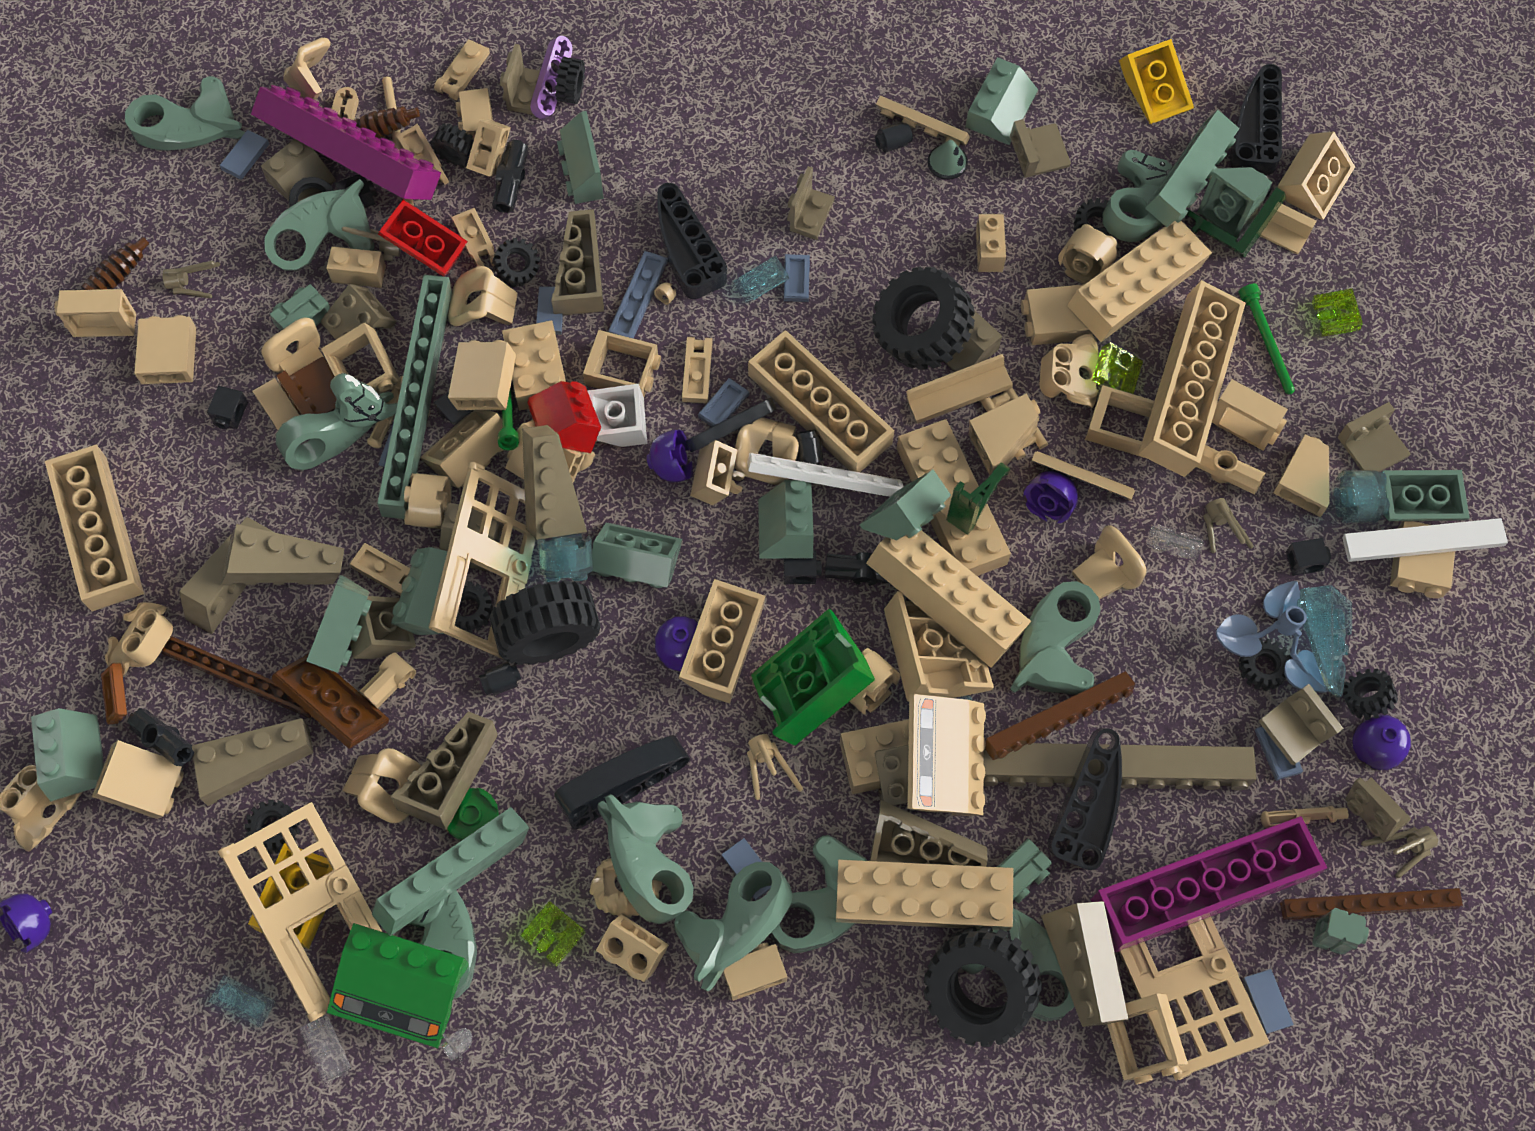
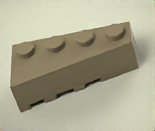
M594 209L570 211L568 214L564 244L560 254V265L551 300L554 314L572 315L604 311Z
M548 425L522 428L526 530L536 540L587 532L559 434Z
M248 517L240 524L273 532ZM231 535L179 591L185 620L210 634H213L247 586L245 583L221 585Z
M236 524L230 537L221 585H231L232 583H245V585H256L257 583H273V585H284V583H298V585L334 584L341 573L345 548Z
M468 711L444 737L445 741L436 751L433 749L426 757V762L417 771L414 770L407 778L406 784L390 796L396 809L447 830L498 736L494 722Z
M300 718L192 745V750L195 752L193 760L199 797L207 806L216 803L217 800L229 794L232 795L240 791L241 788L265 778L266 775L278 769H283L314 753L308 725Z
M881 800L870 861L987 866L986 846Z
M1104 901L1076 903L1041 915L1082 1027L1128 1020Z

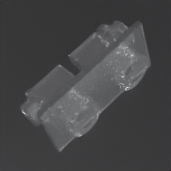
M1157 524V526L1151 525L1145 547L1197 562L1204 545L1203 539H1200L1199 535L1195 536L1181 531L1178 535L1174 533L1175 529L1164 527L1160 524Z
M465 1028L459 1029L449 1038L444 1033L442 1035L444 1043L441 1045V1049L452 1062L457 1059L461 1064L463 1062L462 1054L472 1045L471 1032Z

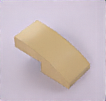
M275 378L252 391L277 430L280 429L283 423L294 416H299L297 410Z

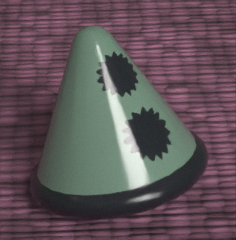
M948 140L930 152L927 163L933 175L949 180L958 178L966 171L968 159L965 152L953 140Z

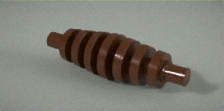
M401 106L397 107V109L389 108L387 111L385 109L378 112L373 111L369 115L365 114L360 119L357 118L353 121L357 122L356 126L358 128H367L376 133L375 137L383 138L385 134H392L393 130L398 131L402 126H409L411 119L420 117V112L417 107L407 110Z
M141 237L135 244L130 242L125 244L124 247L127 251L122 248L118 249L116 253L119 257L114 254L108 256L111 263L103 260L100 265L104 271L97 267L94 273L98 278L90 275L87 280L91 285L84 282L81 286L82 290L107 289L105 285L111 289L117 287L113 278L121 284L125 279L120 271L128 276L131 270L127 265L133 269L137 266L134 258L141 261L143 258L142 251L149 245V242L144 237Z

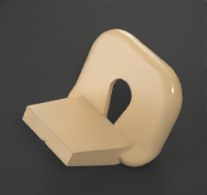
M319 38L301 46L298 49L294 63L286 68L283 79L289 87L300 91V96L303 98L309 97L316 100L322 92L309 68L316 65L329 49L330 40L328 38Z
M477 266L463 273L455 282L448 311V320L451 325L457 327L486 316L502 324L510 325L513 322L518 293L495 277L492 270L488 267ZM481 291V295L467 304V299L472 292Z
M311 318L296 320L268 339L261 351L268 368L277 373L286 370L289 376L320 357H324L318 349L320 346V336ZM298 341L295 353L292 354L286 350L290 343Z
M764 417L759 418L753 424L743 426L738 433L735 449H737L735 469L744 473L745 477L773 485H779L784 480H789L788 478L749 472L747 461L749 453L758 454L765 440L772 441L773 457L796 461L799 448L798 440L794 437L796 426L782 422L778 423V421Z
M1108 525L1102 529L1095 545V553L1074 569L1072 574L1078 582L1089 586L1100 600L1121 587L1127 590L1139 587L1146 575V566L1140 555L1117 528ZM1115 552L1123 560V565L1119 567L1115 564Z
M391 748L383 749L378 754L361 755L354 765L352 774H350L343 792L358 797L359 805L375 816L389 823H399L409 815L396 809L390 797L391 795L377 782L380 776L393 778L398 782V790H400L408 781L407 778L414 770L417 771L421 765L403 753Z

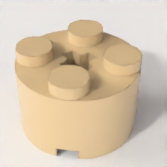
M1084 224L1072 234L1058 256L1059 264L1061 266L1063 263L1067 276L1082 284H1086L1114 263L1117 258V241L1112 236H1107L1101 231L1094 229L1091 225Z
M412 473L410 486H406L404 491V501L409 502L408 509L405 512V525L441 529L448 502L451 503L452 487L451 480L448 479L449 477Z
M869 648L865 649L862 654L868 662L875 681L849 701L863 714H866V709L870 713L877 709L892 693L888 690L891 684L894 683L897 686L900 680V673L878 653Z

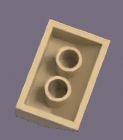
M1334 131L1309 134L1277 187L1285 192V200L1288 203L1324 220L1355 166Z
M474 410L420 458L439 476L449 477L451 486L456 488L463 487L469 462H476L486 467L497 452L503 451L498 446L497 437L498 432L502 429V419L496 412Z

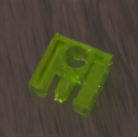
M1353 288L1313 296L1312 305L1314 310L1332 306V309L1322 310L1317 314V319L1323 321L1319 327L1322 337L1361 330L1363 322ZM1340 309L1348 310L1350 313H1343ZM1335 319L1334 322L1325 323L1324 320Z
M1110 342L1101 348L1092 381L1099 385L1109 381L1110 387L1115 389L1119 386L1120 379L1124 378L1120 390L1134 394L1143 360Z
M549 901L520 936L531 946L542 930L546 931L547 933L536 946V950L539 953L546 952L555 940L558 941L559 944L546 956L547 960L557 967L586 932L580 925ZM557 920H563L567 923L565 930L561 933H555L551 930L553 923Z

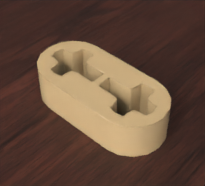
M344 87L337 91L332 109L338 112V117L341 118L342 113H344L345 118L354 120L359 104L356 91L350 87ZM350 96L351 99H348L346 105H344L343 99Z

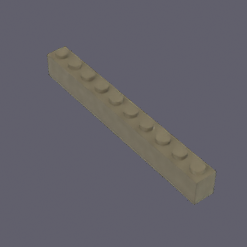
M1026 744L1020 750L1012 751L1004 758H997L995 760H992L984 749L985 777L983 785L995 786L998 785V782H1009L1010 786L1019 787L1026 785V782H1037L1039 787H1050L1054 783H1064L1066 787H1070L1087 744ZM1099 744L1103 749L1110 746L1109 744ZM1121 745V788H1135L1137 784H1148L1150 789H1161L1165 785H1176L1177 789H1190L1193 785H1203V788L1206 790H1216L1220 786H1231L1232 790H1246L1257 779L1254 747ZM1097 759L1089 762L1088 771L1092 775L1099 772L1100 762Z

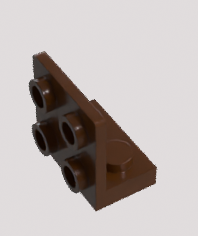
M320 357L290 376L286 370L276 375L280 386L300 415L321 414L335 410L336 397L330 388L331 380L335 376L324 357Z

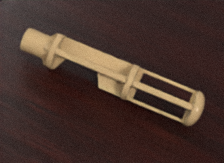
M400 376V381L392 388L391 392L394 398L386 404L398 403L403 376ZM395 415L376 423L370 438L367 439V443L371 447H382L383 439L390 424L393 423Z
M1333 806L1271 812L1264 811L1261 814V823L1265 828L1278 825L1270 823L1281 824L1302 816L1305 824H1309L1310 820L1329 819L1330 823H1334L1337 819H1348L1349 814L1347 808H1334Z

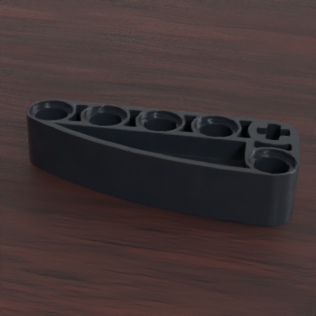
M1275 64L1263 65L1247 91L1235 124L1239 130L1234 136L1236 141L1231 146L1230 165L1232 168L1252 167L1259 173L1270 175L1275 172L1282 156V72Z
M663 183L658 188L657 207L664 251L683 293L690 299H699L725 286L727 283V265L678 186L673 183ZM697 283L698 285L692 286L690 284Z
M1098 728L1091 734L1047 842L1048 849L1053 855L1086 870H1096L1102 864L1111 840L1119 807L1122 783V754L1120 737L1113 729ZM1103 733H1107L1111 737V744L1105 749L1099 745V737ZM1097 759L1101 767L1098 773L1092 775L1088 771V764L1091 760ZM1086 785L1090 789V795L1086 800L1081 801L1077 796V791L1079 787ZM1076 811L1079 815V822L1075 826L1070 827L1066 821L1067 815L1070 812ZM1064 838H1066L1067 849H1061L1058 852L1060 848L1056 846L1057 841L1063 842ZM1092 849L1095 854L1092 862L1085 864L1082 861V854L1085 850Z
M675 735L667 736L632 749L583 773L558 788L554 793V797L572 829L577 830L601 817L597 805L601 801L606 803V796L611 794L623 804L685 767L689 763L690 757Z

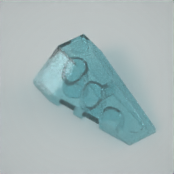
M1332 585L1300 589V599L1297 600V606L1306 613L1307 620L1303 625L1325 688L1336 697H1342L1346 673L1342 658L1343 655H1348L1349 646L1346 644L1345 638L1346 635H1351L1352 602Z

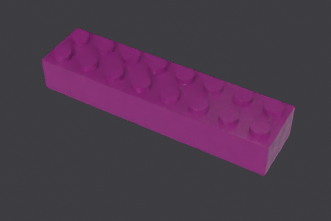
M271 85V88H259L251 115L403 199H432L441 172L434 169V164L431 162L415 159L414 153L405 149L399 150L395 148L394 142L375 137L376 133L372 130L358 128L356 126L357 122L345 117L343 119L338 117L337 111L327 107H320L319 102L312 98H303L300 96L301 92L294 88L287 87L285 90L275 85Z
M1302 816L1098 890L1091 898V901H1104L1115 953L1316 878L1327 869V866Z

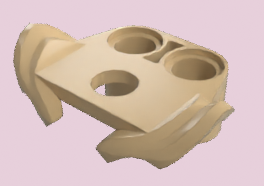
M1085 334L1077 337L1072 344L1056 345L1044 355L1041 360L1040 389L1045 396L1053 398L1063 392L1071 402L1091 408L1094 407L1099 392L1096 389L1097 373L1100 370L1096 338L1092 334ZM1079 368H1085L1089 372L1090 377L1088 380L1080 376Z
M142 602L138 603L136 609L124 614L123 620L129 621L131 624L119 642L116 637L108 638L109 649L105 655L108 667L111 663H121L122 675L124 676L129 667L149 666L156 660L173 632L172 623L163 616L167 609L166 606Z
M29 765L20 770L0 793V810L11 817L15 824L13 829L16 841L29 852L52 832L54 825L66 811L73 808L82 792L50 802L37 784L36 766ZM49 805H55V813L49 818H44L43 812L45 808Z

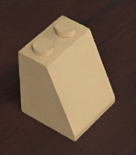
M1027 393L969 420V437L989 475L992 474L1001 462L1007 466L1036 432L1040 409L1034 399H1029Z

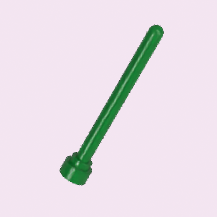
M1256 283L1246 285L1238 291L1239 296L1246 305L1250 306L1284 392L1291 395L1294 393L1295 388L1260 306V289Z
M511 386L507 408L502 410V429L497 435L498 446L507 451L514 450L519 445V434L513 428Z

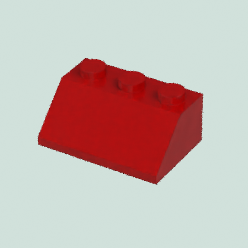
M405 200L401 201L378 233L379 236L443 277L453 268L468 242Z
M560 381L528 398L527 403L535 427L544 425L551 427L559 434L562 448L586 453L592 452L601 430V425L586 386L575 381L571 383Z

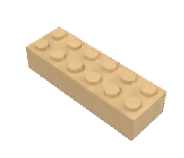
M1174 221L1171 225L1163 227L1079 288L1067 306L1102 342L1201 268L1212 252L1182 221L1179 223Z
M786 330L748 361V376L806 430H816L817 436H820L821 444L849 471L861 472L892 445L895 430Z
M947 419L900 435L898 437L897 451L911 481L916 480L933 469L951 494L944 502L946 507L933 515L934 518L930 521L942 547L976 576L1007 565L1011 552L988 504H986L969 535L946 521L953 490L960 481L965 484L963 490L970 494L979 487Z
M96 444L45 461L81 601L92 612L143 595L144 591L109 464L101 449Z
M922 530L911 538H908L907 535L898 540L886 537L878 544L866 563L990 668L1013 645L1031 622Z
M838 860L836 922L965 929L970 927L981 929L982 926L992 927V930L1001 929L1009 931L1013 927V868Z

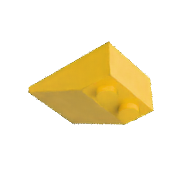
M1172 39L1128 54L1119 60L1124 78L1149 124L1194 108Z

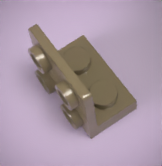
M515 44L513 51L507 55L506 72L503 71L500 77V86H503L504 90L503 100L506 101L507 110L533 115L530 104L540 71L524 68L521 47L519 44Z
M1024 119L1014 121L1010 139L1025 178L1070 167L1071 161L1055 123L1030 129L1029 127L1026 128Z
M808 166L805 174L801 173L798 178L796 194L792 193L789 198L788 208L791 209L788 213L787 221L790 222V231L818 240L834 203L835 196L812 189L813 168Z
M353 284L347 286L321 319L322 325L335 340L363 323H366L373 329L375 327L390 329L397 322L368 288Z
M1390 402L1349 422L1338 436L1342 445L1367 478L1410 456L1409 450L1389 425V418L1395 411Z
M1310 684L1290 695L1259 720V723L1292 765L1298 763L1319 744L1344 729Z
M909 744L875 751L881 790H878L880 802L882 800L891 805L908 803Z
M1359 777L1345 798L1350 811L1360 816L1367 823L1370 832L1380 837L1384 842L1411 820L1406 812L1372 777L1366 782Z

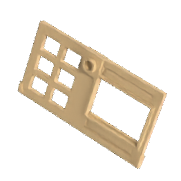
M469 462L429 629L437 633H445L503 659L498 653L492 627H490L488 640H485L455 626L469 564L472 562L502 577L496 602L497 605L499 601L505 600L508 595L518 593L519 590L525 588L536 539L526 530V525L515 520L518 502L520 501L525 504V490L485 470L484 466L476 462ZM478 480L490 486L486 505L474 499ZM499 491L510 496L506 515L495 510ZM471 508L483 513L479 533L467 528ZM492 518L504 524L499 543L488 538ZM512 528L524 534L520 553L508 547Z
M311 802L235 844L232 843L217 851L225 862L306 1011L310 1022L326 1014L330 997L293 929L332 906L337 905L350 930L353 923L382 932L376 919L372 916V912ZM306 819L317 842L300 851L288 828ZM281 833L292 856L275 865L263 842ZM255 847L267 869L249 879L237 856ZM322 848L333 871L316 880L304 857ZM296 862L308 885L290 894L279 871ZM271 876L283 899L265 909L253 886Z
M1211 917L1188 925L1202 955L1200 957L1158 972L1145 942L1119 951L1139 998L1154 994H1166L1168 1002L1175 1001L1185 1022L1184 1025L1177 1027L1178 1034L1182 1035L1189 1032L1198 1050L1199 1057L1188 1060L1187 1065L1179 1067V1073L1173 1074L1175 1081L1270 1043ZM1227 982L1237 1005L1220 1011L1209 987ZM1201 991L1211 1015L1193 1020L1183 997ZM1154 1010L1146 1013L1167 1061L1171 1060L1172 1056L1158 1011ZM1241 1013L1252 1037L1235 1043L1224 1019ZM1216 1023L1226 1046L1208 1052L1198 1028Z

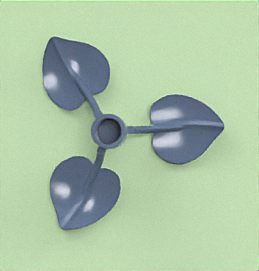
M1297 581L1281 584L1267 593L1263 600L1264 611L1268 616L1278 620L1262 632L1257 633V626L1253 620L1239 614L1227 617L1215 631L1223 647L1241 657H1250L1259 653L1262 649L1259 638L1264 637L1275 629H1278L1282 635H1293L1294 638L1290 652L1293 659H1289L1284 665L1286 679L1293 687L1299 690L1308 684L1318 693H1325L1329 690V678L1321 660L1308 650H1302L1298 655L1296 653L1298 640L1302 635L1299 629L1307 620L1306 604L1300 593Z

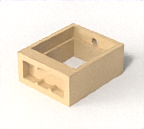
M122 289L59 291L58 301H55L54 306L55 313L60 317L64 327L69 330L73 337L134 336L136 312Z
M366 323L359 325L321 348L334 376L341 373L348 374L342 362L343 359L371 344L385 373L367 385L371 386L379 394L380 392L389 391L395 383L400 381L375 329Z
M598 330L583 372L585 385L603 389L636 384L600 374L609 349L647 359L639 383L643 397H645L646 392H650L653 386L654 378L651 377L653 370H658L661 362V355H658L657 345Z
M1231 379L1216 405L1212 423L1264 451L1268 443L1273 446L1285 426L1287 420L1283 419L1288 409Z
M1102 385L1085 440L1143 457L1139 455L1142 441L1100 429L1107 405L1150 418L1154 400Z
M1154 994L1125 1003L1128 1018L1154 1010L1158 1011L1172 1059L1138 1069L1124 1021L1107 1024L1123 1079L1134 1080L1137 1085L1152 1081V1075L1162 1072L1163 1077L1179 1073V1067L1187 1065L1188 1062L1167 995Z

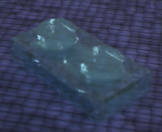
M775 255L737 278L733 283L747 304L789 279V276Z
M225 975L209 1000L212 1004L262 1028L276 1003L275 1000Z

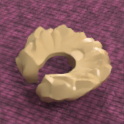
M611 858L602 861L601 865L596 868L597 872L591 882L589 891L594 896L596 906L599 910L602 909L604 913L610 912L612 915L619 916L622 914L629 918L632 915L638 916L639 914L629 902L624 892H620L615 887L617 875ZM652 880L653 892L656 898L659 899L662 882Z

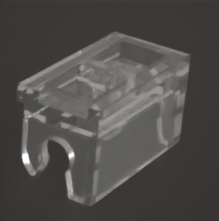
M328 1015L299 1028L300 1037L323 1088L332 1084L333 1080L341 1076L343 1078L348 1075L351 1066Z

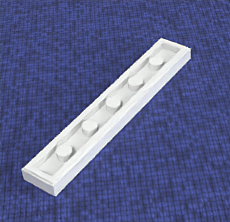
M749 453L747 461L749 472L889 497L904 487L899 479Z
M1501 518L1348 533L1342 537L1348 562L1502 547L1508 543Z

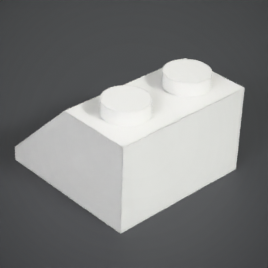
M639 384L588 390L601 425L597 441L620 447L647 444L644 397Z

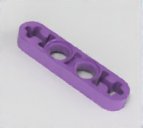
M559 36L548 44L533 93L530 108L533 115L539 119H544L553 114L558 101L555 96L558 74L551 68V62L555 63L559 69V64L563 57L571 58L572 44L564 36ZM545 81L549 82L552 86V93L546 89Z

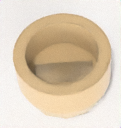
M667 282L660 284L654 290L655 297L665 305H668L676 296V289H672V284ZM663 295H666V300L662 299Z

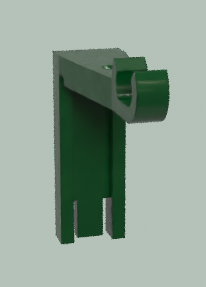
M1276 187L1239 242L1233 235L1186 209L1188 211L1186 216L1196 221L1195 226L1192 227L1194 234L1201 230L1245 258L1286 199L1284 191Z
M1001 462L988 479L971 494L963 490L965 484L960 481L953 490L946 521L969 535L993 491L996 490L998 483L1005 475L1009 474L1011 468Z

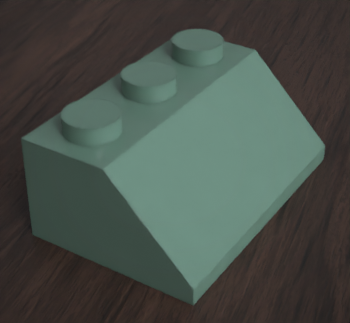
M997 57L968 111L966 128L1010 145V133L1014 121L1025 117L1038 92L1037 87L1020 66Z
M582 111L560 130L561 140L557 141L559 155L565 156V161H561L564 176L569 175L570 181H566L568 196L574 197L575 204L604 199L601 173L587 111Z
M1252 167L1216 169L1212 174L1197 212L1217 227L1238 239L1257 216L1272 181Z
M932 469L897 490L869 515L860 526L863 530L894 540H898L905 535L911 538L922 530V526L934 518L933 515L946 507L944 502L951 494Z
M1383 470L1373 483L1377 508L1388 521H1457L1470 519L1462 470Z
M784 480L758 499L759 559L813 558L814 534L811 483L799 480Z
M606 522L593 542L589 571L597 572V574L605 577H621L627 582L639 581L648 583L654 588H667L673 577L682 539Z
M428 547L417 549L413 554L410 562L412 566L408 576L402 583L403 591L399 601L394 606V616L391 624L416 635L445 634L429 629V624L448 551Z
M340 575L306 660L307 662L337 673L341 665L347 666L352 651L347 650L351 640L357 641L362 628L357 623L361 615L367 616L372 601L367 599L369 595L368 590Z
M58 708L31 716L37 784L50 802L95 788L104 766L97 715Z

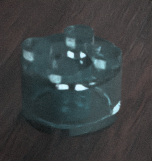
M1344 470L1338 474L1336 481H1340L1339 488H1334L1333 497L1337 517H1343L1342 523H1376L1383 514L1389 512L1390 502L1386 498L1385 492L1387 477L1384 472L1376 470Z
M578 533L552 537V540L545 541V539L538 540L540 574L544 576L546 582H557L561 578L583 581L588 579L587 574L594 570L591 536L587 535L586 539H582V534Z

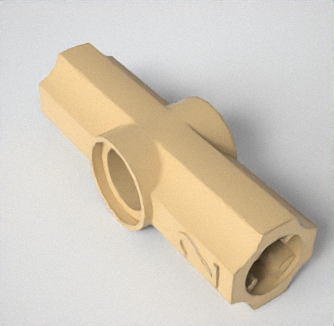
M1206 445L1200 464L1197 466V468L1210 473L1216 482H1229L1252 494L1257 492L1266 474L1239 461L1231 451L1224 450L1219 452ZM1219 465L1227 466L1228 469H1224V468L1220 467Z

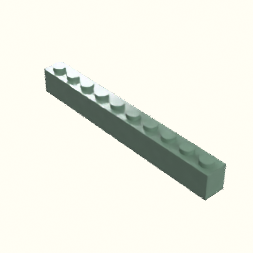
M423 276L377 502L382 517L405 519V512L408 509L409 502L404 501V491L406 486H410L412 473L416 474L418 471L452 296L449 277Z

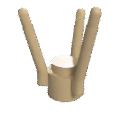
M767 734L758 735L749 740L748 744L751 750L747 752L750 761L756 800L760 799L756 760L759 763L766 762L771 774L775 776L777 772L771 760L774 756L798 791H803V787L778 751L776 743H771Z

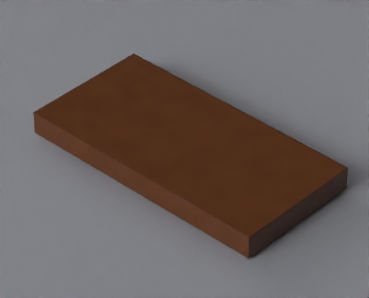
M309 654L272 675V682L348 749L384 728L389 722V718L338 673L307 662Z

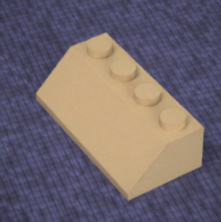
M714 579L679 679L705 696L730 704L763 611L766 596Z

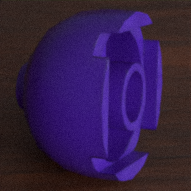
M670 430L660 434L653 440L650 454L647 455L649 468L653 469L656 475L664 481L681 482L692 478L693 464L691 461L687 465L686 451H689V448L685 442L687 438L682 430Z
M1054 470L1036 475L1023 493L1024 496L1026 495V506L1029 511L1047 521L1045 517L1047 515L1054 520H1058L1057 523H1063L1069 519L1078 503V491L1075 483L1065 474Z
M675 616L666 620L659 627L655 637V652L659 660L667 668L681 671L698 625L695 619L687 616Z
M1378 714L1380 718L1372 716L1370 720H1364L1356 728L1352 738L1353 749L1357 757L1362 762L1372 766L1371 768L1389 770L1397 767L1407 757L1411 747V738L1406 726L1397 718Z
M21 893L14 894L0 901V908L3 912V915L0 916V922L13 941L15 938H20L26 946L21 949L22 952L27 953L46 939L51 927L49 915L52 914V910L44 899L38 901L33 895Z

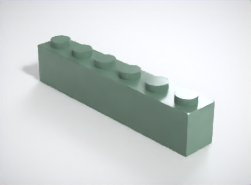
M1216 110L1199 128L1145 206V209L1166 227L1174 221L1179 223L1188 213L1186 207L1189 208L1197 200L1198 196L1196 193L1198 194L1207 185L1208 182L1205 179H1209L1217 169L1215 164L1218 165L1227 155L1225 151L1235 143L1236 139L1234 136L1239 128L1219 110Z
M510 807L377 898L372 916L388 935L392 936L521 845L526 837L529 826Z

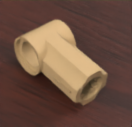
M392 653L381 663L379 672L359 692L376 708H379L397 688L405 687L404 683L409 678H414L416 670L397 653Z

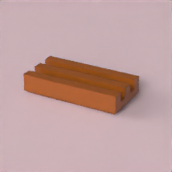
M111 663L101 674L106 723L114 725L118 724L123 719V716L127 715L121 663Z

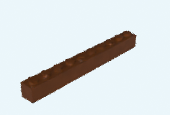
M170 636L160 652L163 655L309 719L311 718L308 712L269 678Z
M1125 671L988 737L985 741V750L992 760L1002 759L1008 753L1016 752L1022 746L1030 745L1040 737L1045 738L1051 732L1059 731L1069 723L1074 724L1081 717L1086 718L1092 712L1100 711L1106 705L1114 704L1122 697H1129L1133 693L1136 684Z
M1460 888L1284 899L1280 902L1283 920L1321 918L1334 908L1347 911L1348 915L1351 913L1371 915L1458 909L1463 906Z

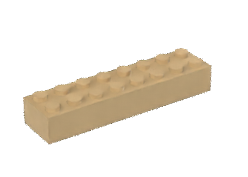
M1202 280L1187 295L1139 455L1183 477L1200 464L1245 302Z

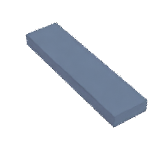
M644 251L608 330L609 333L634 339L654 294V290L668 263V258Z

